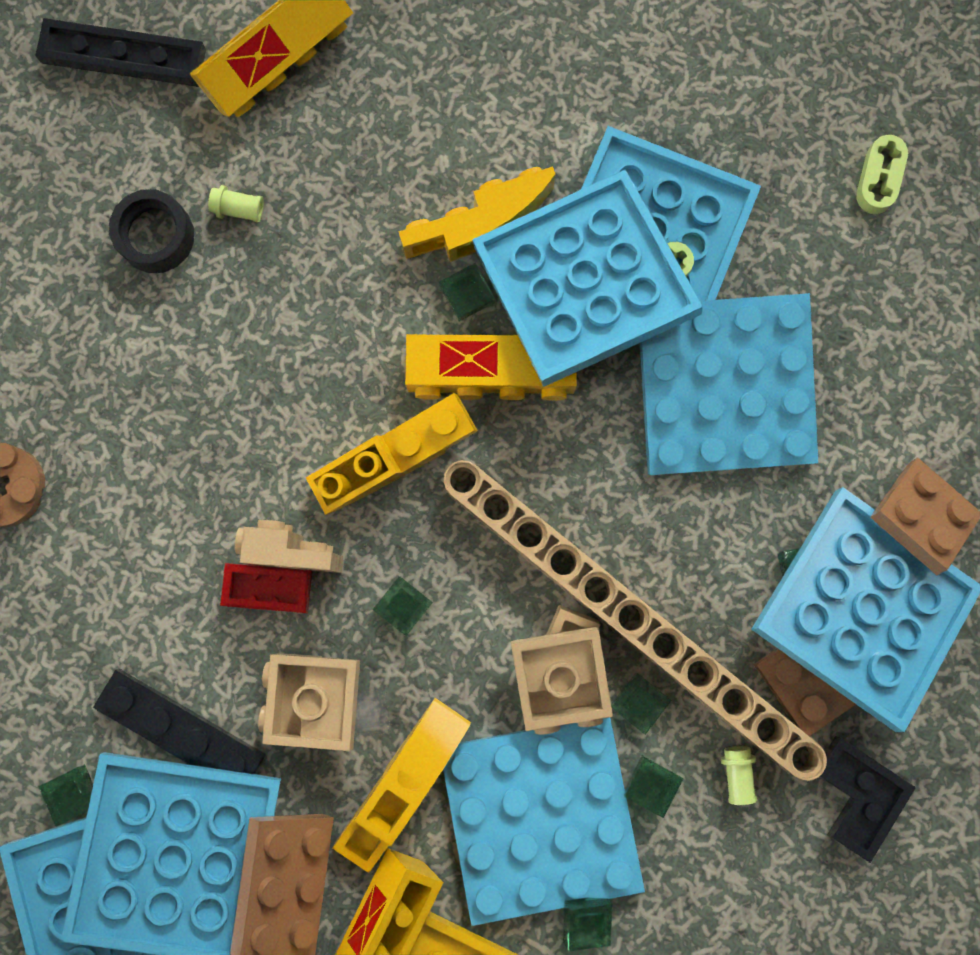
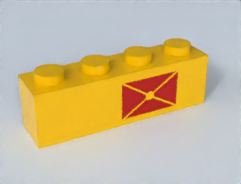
M278 0L193 70L190 75L222 115L230 117L234 113L236 117H240L255 105L256 102L252 97L263 88L269 92L286 79V75L283 72L294 62L301 66L317 53L314 46L324 37L330 41L341 34L347 28L344 21L353 14V11L345 0Z
M406 334L405 385L408 392H415V397L418 399L433 400L441 398V393H457L460 399L478 400L483 398V393H499V398L503 400H522L525 398V393L541 394V399L559 401L567 399V394H574L577 386V372L543 387L518 335Z
M387 848L335 955H409L443 885V881L421 860Z

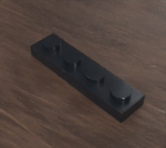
M43 18L35 56L41 64L199 87L190 73L204 62L206 48L202 41Z
M121 669L114 671L93 706L95 710L189 765L255 774L266 755Z

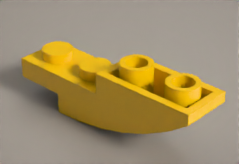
M553 166L543 170L540 167L529 168L521 172L517 178L504 182L500 179H495L482 184L479 190L473 191L475 208L458 207L450 210L445 214V217L429 222L428 219H420L409 223L405 230L398 231L406 259L444 247L450 262L475 253L476 250L472 239L535 211L554 189L556 174Z
M453 393L382 436L376 435L307 476L306 480L324 514L328 515L370 495L446 453L445 450L476 433L478 430L458 394Z
M434 698L386 766L381 778L337 838L332 849L369 873L387 847L392 846L459 745L471 722Z

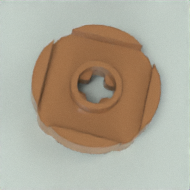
M0 443V478L8 477L10 480L5 486L7 493L4 496L0 494V527H13L29 519L37 511L41 503L39 500L42 496V488H45V475L38 460L31 453L7 443Z

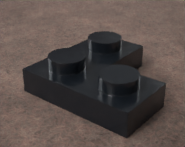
M835 736L825 752L827 757L826 768L819 777L850 798L827 835L871 863L916 787L844 739Z

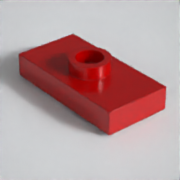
M225 563L220 606L308 613L312 571Z

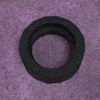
M141 189L126 195L115 206L109 219V236L114 249L134 268L146 273H164L178 267L189 256L194 244V227L188 213L170 194L157 189ZM159 209L167 212L173 218L176 225V232L172 241L163 250L153 254L138 252L132 246L129 239V230L133 221L140 214L149 210Z

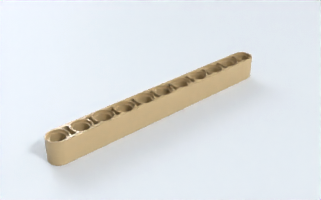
M460 460L452 463L444 473L443 482L447 493L454 501L774 763L801 780H814L823 774L826 768L827 757L825 751L817 742L510 492L469 461ZM469 472L475 477V485L470 491L461 493L454 490L451 484L453 477L457 473ZM493 498H500L507 503L509 511L504 518L492 520L484 512L486 502ZM527 524L536 526L541 533L540 543L534 547L521 545L517 538L519 528ZM565 551L573 557L574 567L569 574L560 575L552 569L551 557L555 552ZM591 578H599L606 584L607 594L601 602L595 603L586 597L585 585ZM627 605L634 606L640 614L638 626L631 630H626L619 622V613ZM661 633H667L674 643L672 652L666 657L657 656L653 649V642ZM701 661L706 666L707 676L702 683L693 685L688 679V669L694 662ZM736 689L740 694L741 703L735 711L726 712L722 705L723 697L729 690ZM771 718L775 725L774 733L769 739L761 740L757 733L758 725L763 719ZM805 746L809 752V759L803 767L795 768L792 761L793 754L798 748Z

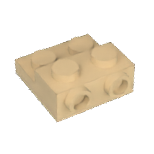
M258 520L257 528L244 527L237 530L235 552L236 554H241L240 563L254 566L342 573L344 556L333 553L334 546H328L326 543L303 541V536L292 532L293 526L285 525V522Z
M597 627L511 641L526 731L534 730L535 734L539 735L551 734L559 731L560 725L577 723L579 727H593L602 724L603 718L613 717L600 634Z
M283 653L270 654V662H266L262 675L263 687L267 688L266 706H262L258 720L259 731L263 732L262 744L351 751L354 747L360 660Z

